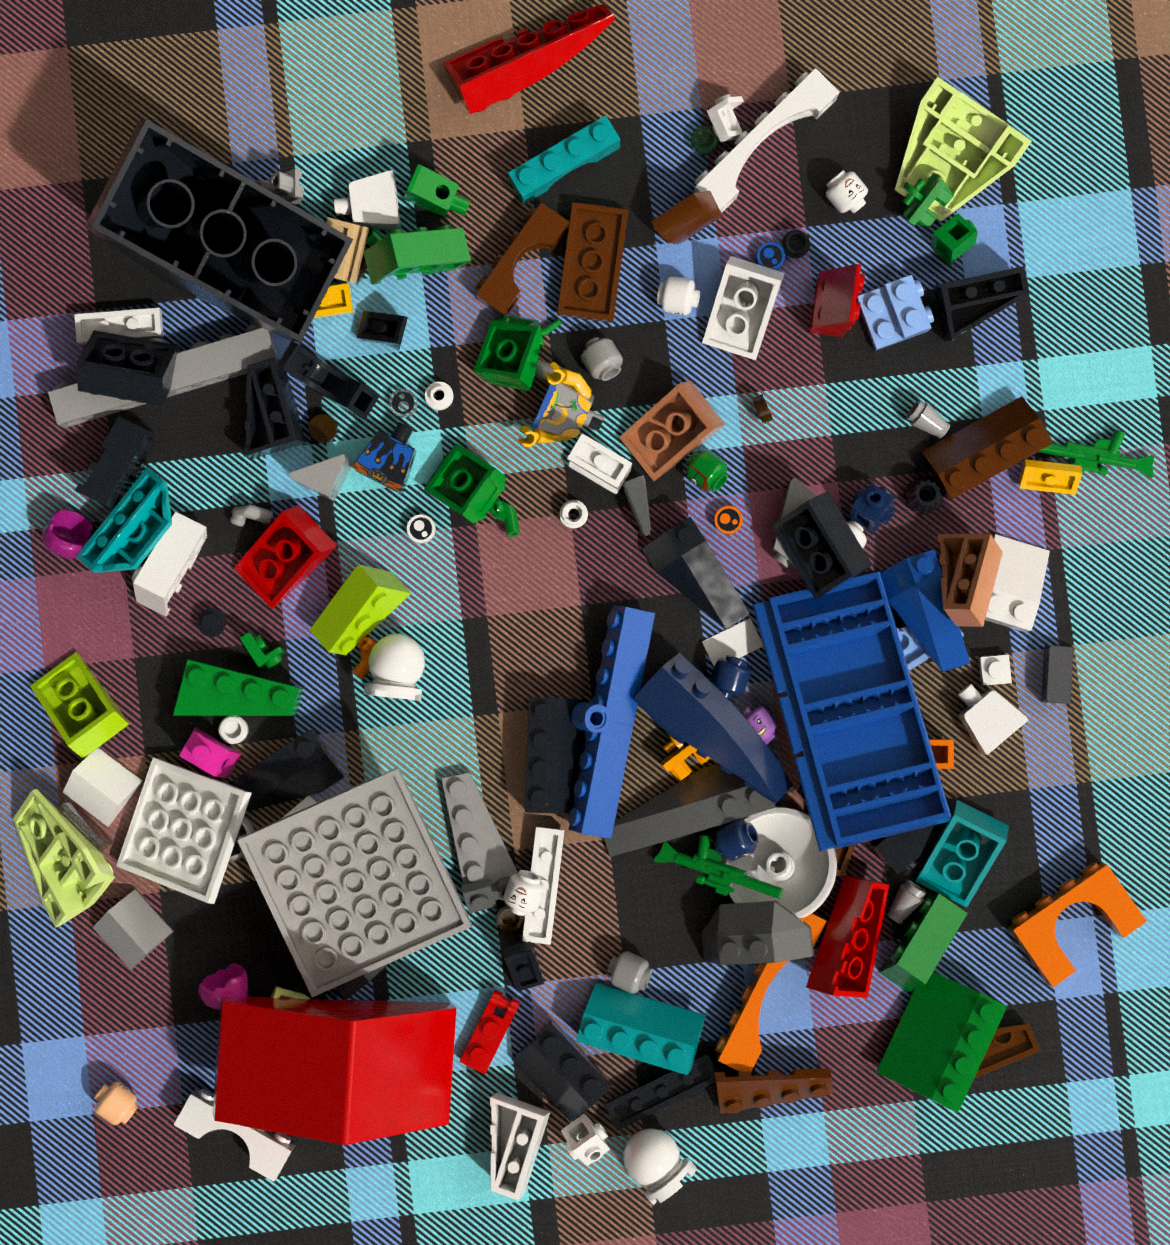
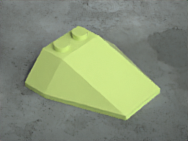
M937 77L920 102L895 190L906 197L909 193L903 187L906 182L913 186L919 178L927 182L935 172L947 183L946 186L954 194L947 205L943 206L934 200L928 208L937 215L936 219L943 221L1014 167L1032 141L970 97Z
M37 789L32 790L13 820L42 904L56 928L94 905L115 876L113 875L111 865L106 862L102 853Z

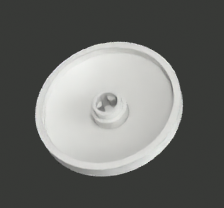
M776 807L750 815L744 819L747 823H751L758 833L759 842L756 844V849L754 853L735 861H730L722 856V863L746 870V876L783 888L781 898L777 899L731 883L730 887L735 889L734 893H729L735 903L777 901L799 919L813 913L826 900L834 885L837 872L835 849L819 851L810 816L798 810Z

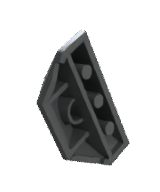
M777 901L721 904L701 932L704 961L718 965L776 963L814 956L811 926L802 922L795 914Z

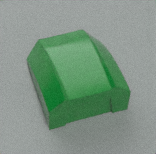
M514 316L491 320L473 372L484 381L495 386L528 391L535 376L540 350L541 325L539 321Z
M456 443L429 478L424 490L471 523H476L485 519L488 510L500 493L505 490L506 477L495 467Z

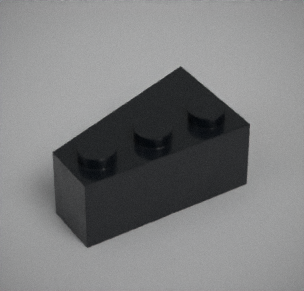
M274 357L247 366V420H245L246 447H244V457L256 459L306 443L288 374L277 366L280 360Z

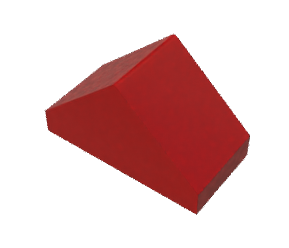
M220 996L212 1112L214 1121L342 1145L449 1125L456 1007L452 1003Z

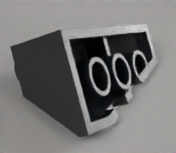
M311 729L230 782L229 785L252 793L246 811L321 793L345 776L316 730Z

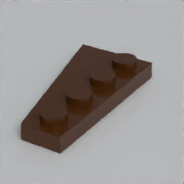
M1021 1024L997 1028L975 1078L1041 1051L1030 1025Z

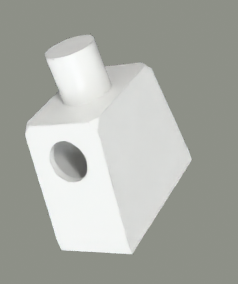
M393 170L352 181L349 183L350 197L334 199L336 216L352 214L353 223L369 229H401L396 180Z
M969 684L958 693L959 697L968 706L958 716L982 755H988L1028 721L1025 715L993 689L987 690L980 695L973 685Z

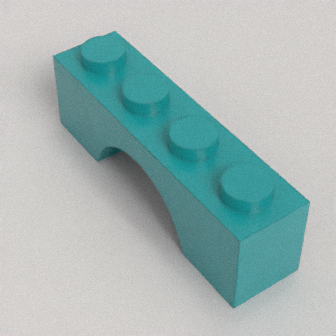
M605 115L508 172L509 182L524 205L547 192L556 181L572 170L587 163L598 162L620 149V138Z

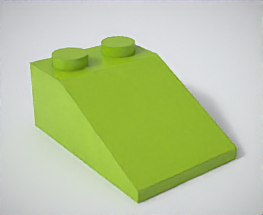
M77 652L30 685L67 746L81 758H85L129 725L117 704Z

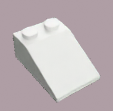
M730 256L726 263L702 343L756 360L784 273Z
M995 534L993 538L1003 554L985 620L1022 632L1031 631L1040 604L1050 551Z

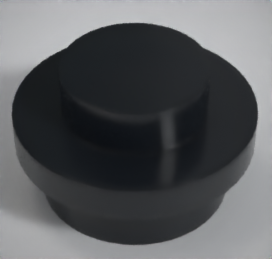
M800 230L788 232L782 240V248L785 254L793 259L805 256L810 248L809 237Z
M206 609L199 615L197 627L203 635L216 637L225 630L226 619L219 610Z

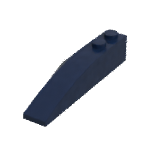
M680 652L664 664L633 698L673 739L681 744L683 742L688 743L697 749L696 754L704 759L707 756L721 765L720 769L729 775L733 773L741 777L743 784L774 804L794 786L778 760L745 717Z

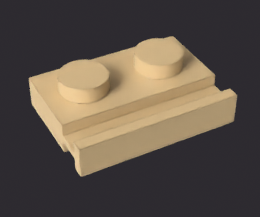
M327 217L326 224L353 239L334 278L356 284L369 228Z

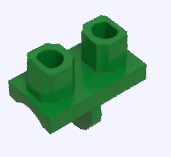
M935 172L927 182L922 178H919L914 186L906 182L903 187L909 193L903 199V202L908 206L902 214L914 226L918 223L929 228L937 217L933 211L928 209L930 205L936 200L945 206L950 202L954 194L946 186L947 183Z

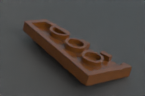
M830 1068L796 1069L790 1075H784L778 1070H769L764 1076H751L750 1071L738 1072V1077H725L724 1072H714L720 1114L738 1113L745 1109L766 1108L773 1104L794 1103L801 1099L822 1098L833 1094Z

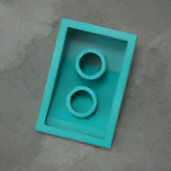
M957 800L950 812L952 818L943 824L915 882L967 908L1005 845L1009 826Z

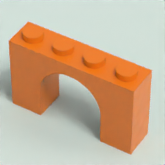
M1096 862L1089 864L1082 870V876L1076 880L1071 878L1058 887L1059 892L1052 897L1046 895L1035 903L1036 908L1029 913L1023 911L1012 919L1013 924L1008 927L1044 981L1051 987H1055L1076 972V969L1058 945L1055 937L1057 918L1066 907L1077 902L1092 903L1102 913L1115 934L1122 938H1125L1147 922L1107 864L1101 862L1099 864Z

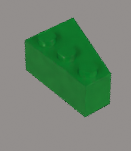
M451 225L441 226L432 231H428L427 227L416 228L407 233H403L402 229L392 230L386 233L385 238L364 251L371 285L379 284L381 280L391 275H396L397 280L406 279V274L422 272L423 275L456 270L471 261L463 228L452 229Z
M937 894L930 899L928 897L924 899L925 901L918 908L919 915L908 925L904 932V937L892 951L879 972L906 992L926 985L968 914L941 894Z

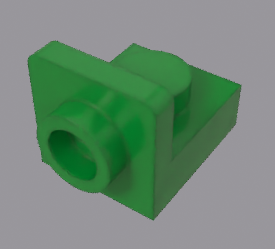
M251 632L240 638L260 668L267 666L268 669L274 667L283 660L281 655L286 653L283 647H278L269 654H266L265 651L269 648L260 635L255 637Z

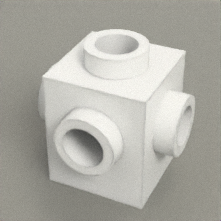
M585 1114L561 1130L568 1142L565 1147L574 1160L579 1158L586 1166L599 1160L603 1154L610 1150L605 1141L608 1134L599 1122L594 1124Z

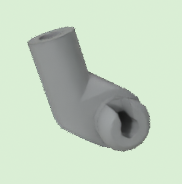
M251 504L235 507L231 511L230 522L242 527L245 525L246 518L269 525L273 511Z

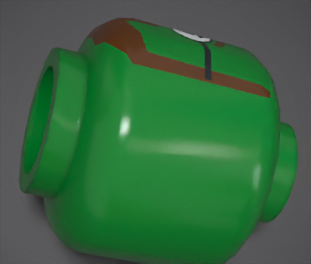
M705 450L701 453L695 452L686 462L688 466L686 471L687 479L703 492L711 490L716 492L728 479L727 464L710 450Z

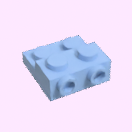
M912 275L887 283L884 287L859 295L856 298V301L861 303L860 312L875 351L928 332L932 328L930 323L934 322L932 311L929 306H923L920 298L924 296L922 285L919 280L914 281Z

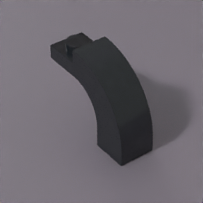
M293 341L290 342L277 364L278 367L308 388L366 420L380 397L364 384L334 369Z

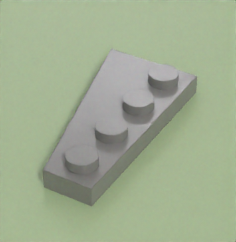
M471 773L442 778L463 885L489 879L490 883L494 884L500 878L510 877L518 873Z

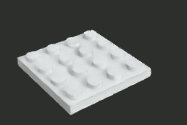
M153 757L116 866L206 903L214 904L252 793Z

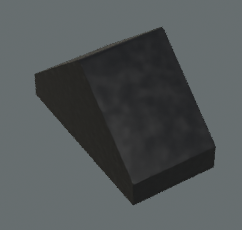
M147 119L140 120L137 123L85 225L86 229L167 284L283 338L300 343L353 241L347 235ZM245 290V292H244V294H243L241 300L238 302V301H237L238 298L240 297V295H241V294L243 293V291Z

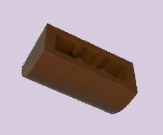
M711 191L691 194L652 220L651 223L666 241L672 244H681L723 215Z

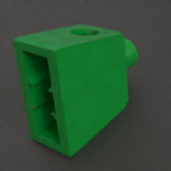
M418 164L403 200L443 217L446 216L448 210L465 216L471 200L456 194L459 188L457 183ZM436 193H442L446 199L438 198Z

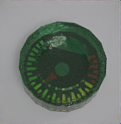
M701 126L693 131L690 145L696 154L707 156L716 150L719 138L715 135L713 128Z

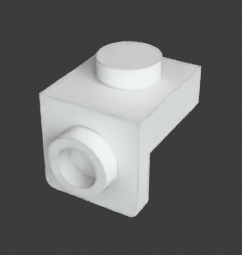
M730 94L724 95L715 101L716 105L707 110L713 124V131L720 139V142L737 140L743 133L732 110L744 102L742 96L731 97Z

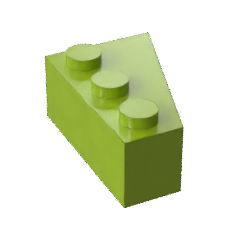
M358 564L309 631L329 653L347 655L397 608L411 592L392 572Z

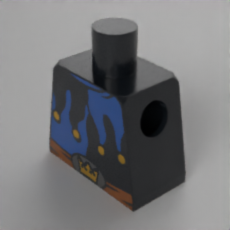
M398 422L391 436L378 431L354 462L352 468L356 472L403 495L416 456V450L407 445L413 429Z

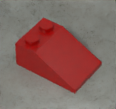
M297 505L279 514L234 569L273 609L319 567L337 545L302 507Z

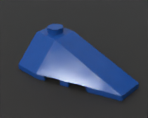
M935 550L908 557L882 572L881 577L890 606L902 618L907 628L913 632L939 669L945 672L970 664L960 628L953 623L943 609L941 585L943 573Z

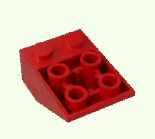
M861 264L825 270L818 274L809 333L843 337L847 330H851L852 325L855 324V320H858L861 303L856 302V298L864 286L865 274L860 273Z

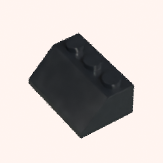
M93 330L76 363L78 391L163 406L171 389L178 345Z
M828 491L806 501L771 525L814 599L821 597L872 566V563Z
M553 1019L511 1058L570 1122L591 1108L612 1088V1081Z

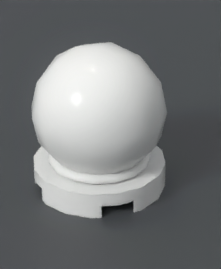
M390 634L380 639L372 647L368 658L369 671L374 680H372V683H365L364 694L421 701L422 689H415V683L422 677L425 668L424 652L415 640L403 634Z
M648 1128L635 1133L626 1143L623 1152L624 1165L629 1176L639 1185L648 1186L645 1197L652 1205L657 1200L661 1203L683 1187L679 1181L686 1174L692 1177L697 1170L689 1158L680 1160V1151L675 1140L663 1130Z

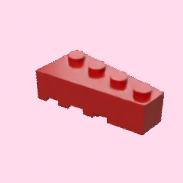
M844 877L805 988L832 996L868 998L889 884L860 877Z

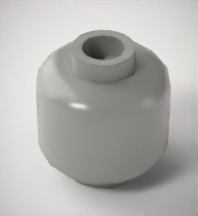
M596 337L589 340L585 344V349L581 355L583 364L594 379L607 381L617 376L621 371L623 357L611 339H599Z
M629 951L623 952L618 958L614 956L607 970L608 973H611L612 985L631 994H635L639 990L644 991L652 975V970L649 969V962Z

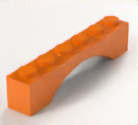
M811 913L800 920L811 926L814 947L827 921ZM790 960L756 964L753 971L756 977L752 985L747 984L740 998L743 1000L739 1011L735 1009L732 1012L727 1024L731 1027L726 1037L721 1035L714 1051L718 1052L716 1055L718 1061L739 1072L752 1071L762 1051L759 1039L761 1003L775 975Z

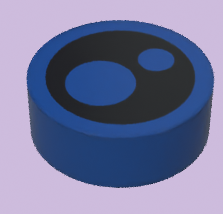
M775 242L764 243L756 254L758 265L773 270H778L785 260L783 248Z

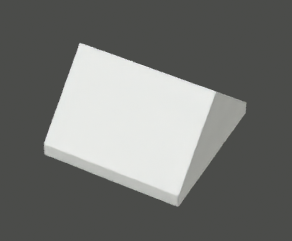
M98 747L72 771L62 793L108 827L143 780Z

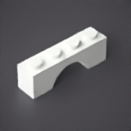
M195 1089L189 1096L174 1125L198 1139L206 1133L217 1129H225L238 1134L245 1141L249 1149V1168L275 1181L295 1147L290 1142L291 1139L283 1133H273L267 1130L214 1121L212 1114L214 1094L204 1089H201V1091Z

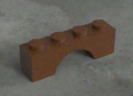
M542 202L537 209L535 207L530 209L524 219L527 223L521 231L516 230L508 241L510 245L505 254H498L491 267L494 269L488 277L484 275L475 287V290L478 291L476 293L477 300L501 317H507L521 297L520 290L514 281V270L518 261L526 253L533 250L547 249L554 251L569 230V221Z

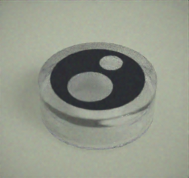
M398 389L390 396L389 407L397 417L408 418L416 412L418 400L412 391Z

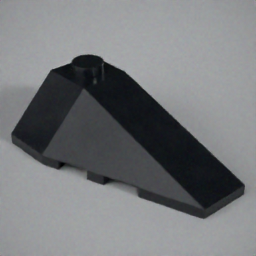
M691 516L641 549L660 577L675 587L723 628L728 629L750 615Z

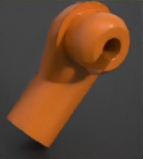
M369 637L363 638L358 643L361 661L352 670L360 680H363L370 672L368 658L372 647L376 644Z

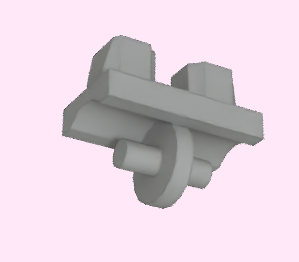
M295 168L285 173L278 171L272 174L271 178L266 181L262 179L254 181L293 205H297L303 200L304 188L302 185H299L302 170Z

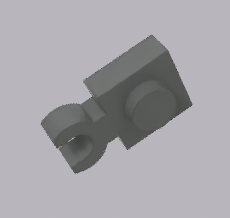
M510 877L500 878L494 884H491L489 879L462 885V893L469 914L496 907V900L504 901L503 896Z

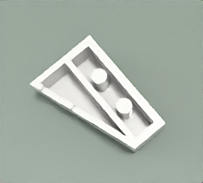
M175 512L170 528L147 555L148 559L143 567L139 565L132 576L136 602L167 617L170 611L167 603L174 592L179 593L182 587L180 581L188 568H192L207 538L205 526Z
M496 1093L490 1097L492 1124L490 1125V1135H492L491 1191L519 1200L525 1194L551 1111Z

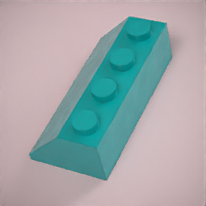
M596 982L584 1011L576 1042L688 1075L692 1069L706 1015Z

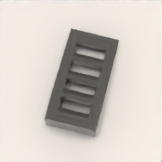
M644 475L624 482L622 488L641 536L645 538L650 535L651 527L646 481Z

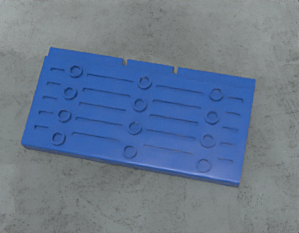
M875 572L851 578L817 599H814L809 589L772 597L769 598V601L754 604L753 609L776 694L787 693V696L778 698L792 753L803 752L804 755L794 760L819 851L847 847L950 821L952 817L881 573Z

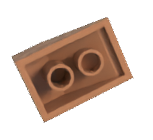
M690 380L678 384L619 438L650 478L656 481L726 424Z

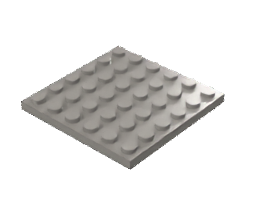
M399 767L248 833L237 840L312 997L472 927V922Z

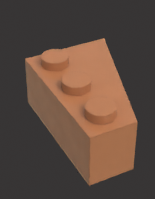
M938 534V542L941 546V556L939 558L943 572V578H941L943 609L956 626L983 627L1003 552L991 534Z

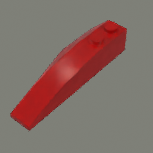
M604 4L568 15V21L551 20L543 23V29L528 32L526 28L517 31L518 37L503 41L502 36L492 39L444 61L443 65L469 114L481 112L500 100L510 99L513 94L524 90L561 67L597 38L615 18L613 13Z

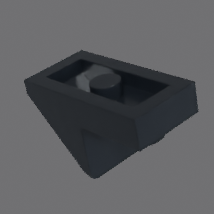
M363 311L356 338L366 342L385 344L399 350L408 317Z
M533 942L516 944L503 949L504 958L517 992L544 984Z

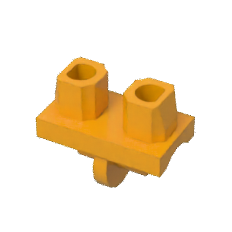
M668 734L671 741L664 745L663 748L667 753L676 747L678 749L660 763L667 772L671 771L681 781L692 772L684 759L693 753L700 764H703L710 758L707 756L704 759L696 754L697 749L688 743H679Z

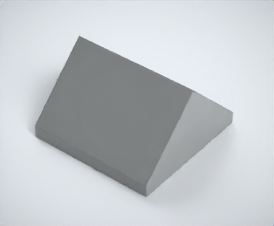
M342 454L290 472L289 475L297 484L335 501L352 465L350 460Z
M137 889L133 890L108 910L93 927L130 970L174 932Z

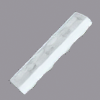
M536 826L531 872L541 877L540 881L544 884L545 890L538 910L527 912L525 915L522 941L551 945L565 831L563 829Z

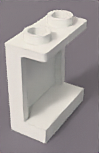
M581 434L567 458L570 461L569 467L613 494L618 493L632 467L630 461L584 434Z

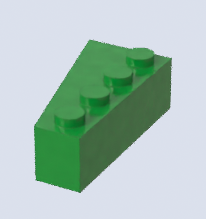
M187 660L173 716H297L304 688L194 660Z

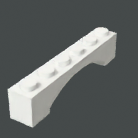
M816 68L810 74L807 72L803 73L794 83L796 88L790 94L784 92L774 104L777 107L770 113L765 111L755 121L756 127L750 133L745 131L734 142L736 147L730 153L724 151L714 163L717 166L710 173L705 170L695 180L694 193L711 191L722 213L738 197L739 190L735 187L738 176L749 156L761 142L779 128L795 120L813 116L817 120L837 100L839 91Z

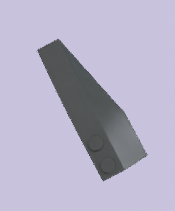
M717 763L701 768L691 776L616 820L612 838L604 839L609 855L612 857L776 807L773 802L743 784L741 777L733 773L729 775L721 770V765Z

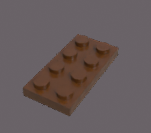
M572 202L557 316L613 323L628 209Z

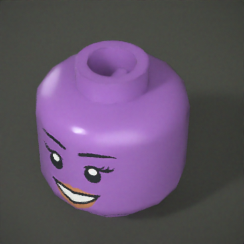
M759 706L754 710L748 707L741 713L766 745L779 734L777 731L779 727L778 721L763 706Z

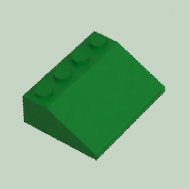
M933 972L926 985L914 989L876 1073L958 1113L1007 1006Z

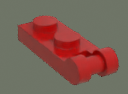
M496 989L460 1059L461 1063L483 1074H486L520 1005V1001L514 998L510 1000L502 996L503 993ZM496 1006L506 1010L504 1017L494 1013Z

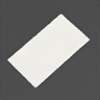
M750 618L702 641L714 667L716 661L720 658H726V655L740 658L763 647V643Z

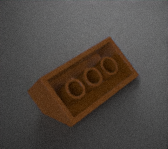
M1021 396L922 451V454L939 485L942 487L948 501L1048 447L1053 444V441L1038 415Z

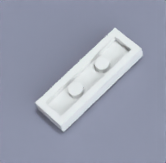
M160 308L74 314L76 342L78 344H87L93 330L141 339L163 338L162 310Z

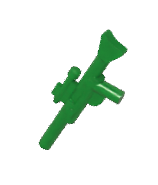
M1116 429L1111 440L1100 439L1093 446L1066 442L1065 445L1053 443L1039 451V453L1073 458L1074 463L1068 464L1081 466L1082 475H1084V471L1106 476L1108 468L1103 466L1097 467V464L1101 463L1135 469L1149 478L1154 477V456L1150 455L1138 459L1121 456L1118 450L1125 433Z
M700 835L698 854H695L694 857L677 852L668 842H664L661 851L654 858V861L657 863L675 862L708 874V879L701 874L697 875L696 883L716 888V893L727 896L728 893H734L735 889L730 887L731 883L780 899L783 893V888L746 876V870L722 863L721 855L717 851L710 849V836Z

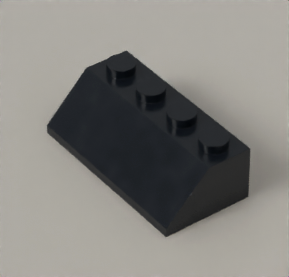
M529 697L525 812L570 813L573 808L575 798L574 786L578 781L580 773L579 760L585 747V731L579 730L573 725L571 715L574 707L581 702H587V699Z

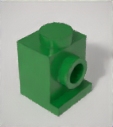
M958 213L933 232L931 249L951 266L955 263V259L976 244L978 231L970 220H965Z

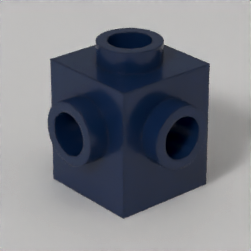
M870 483L865 491L860 489L852 501L853 505L851 506L849 520L857 522L865 531L873 535L882 523L886 525L895 513V510H893L895 498L887 489Z

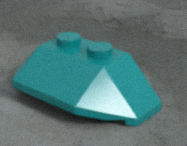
M147 467L76 557L94 573L137 569L172 525L167 483Z

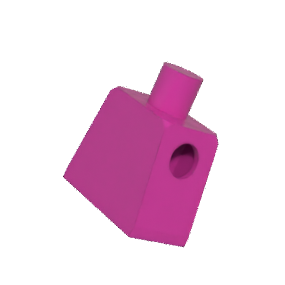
M197 727L193 729L179 754L181 758L200 769L221 778H228L242 753Z

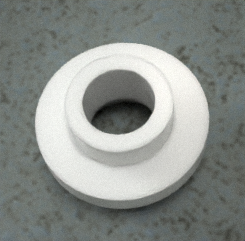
M434 382L426 389L425 399L432 409L444 410L453 402V391L444 382ZM436 391L444 392L442 400L434 399Z
M569 500L562 505L559 515L565 526L579 528L586 522L588 511L582 502ZM572 509L579 512V517L575 520L570 519L568 516L569 511Z

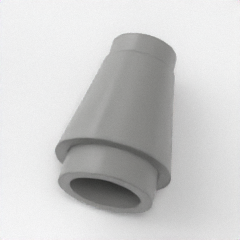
M918 400L911 407L906 416V419L911 421L910 425L940 439L950 428V424L928 402L923 403L921 400Z
M907 880L905 884L900 885L887 915L895 922L901 924L925 901L923 897L926 895V892L914 882Z

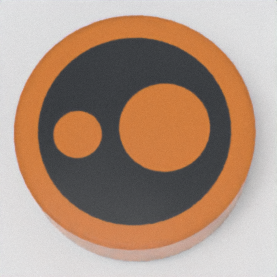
M733 506L720 508L714 516V525L722 534H734L742 526V514Z

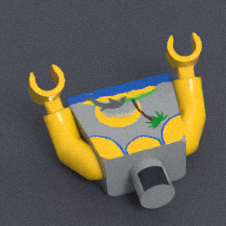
M555 362L550 364V367L555 372L550 375L544 373L550 386L532 426L536 429L532 431L528 426L520 428L522 433L528 434L526 438L518 439L523 446L531 447L535 443H552L577 438L582 425L594 431H599L605 416L590 410L594 396L591 394V389L581 374L567 369H560Z

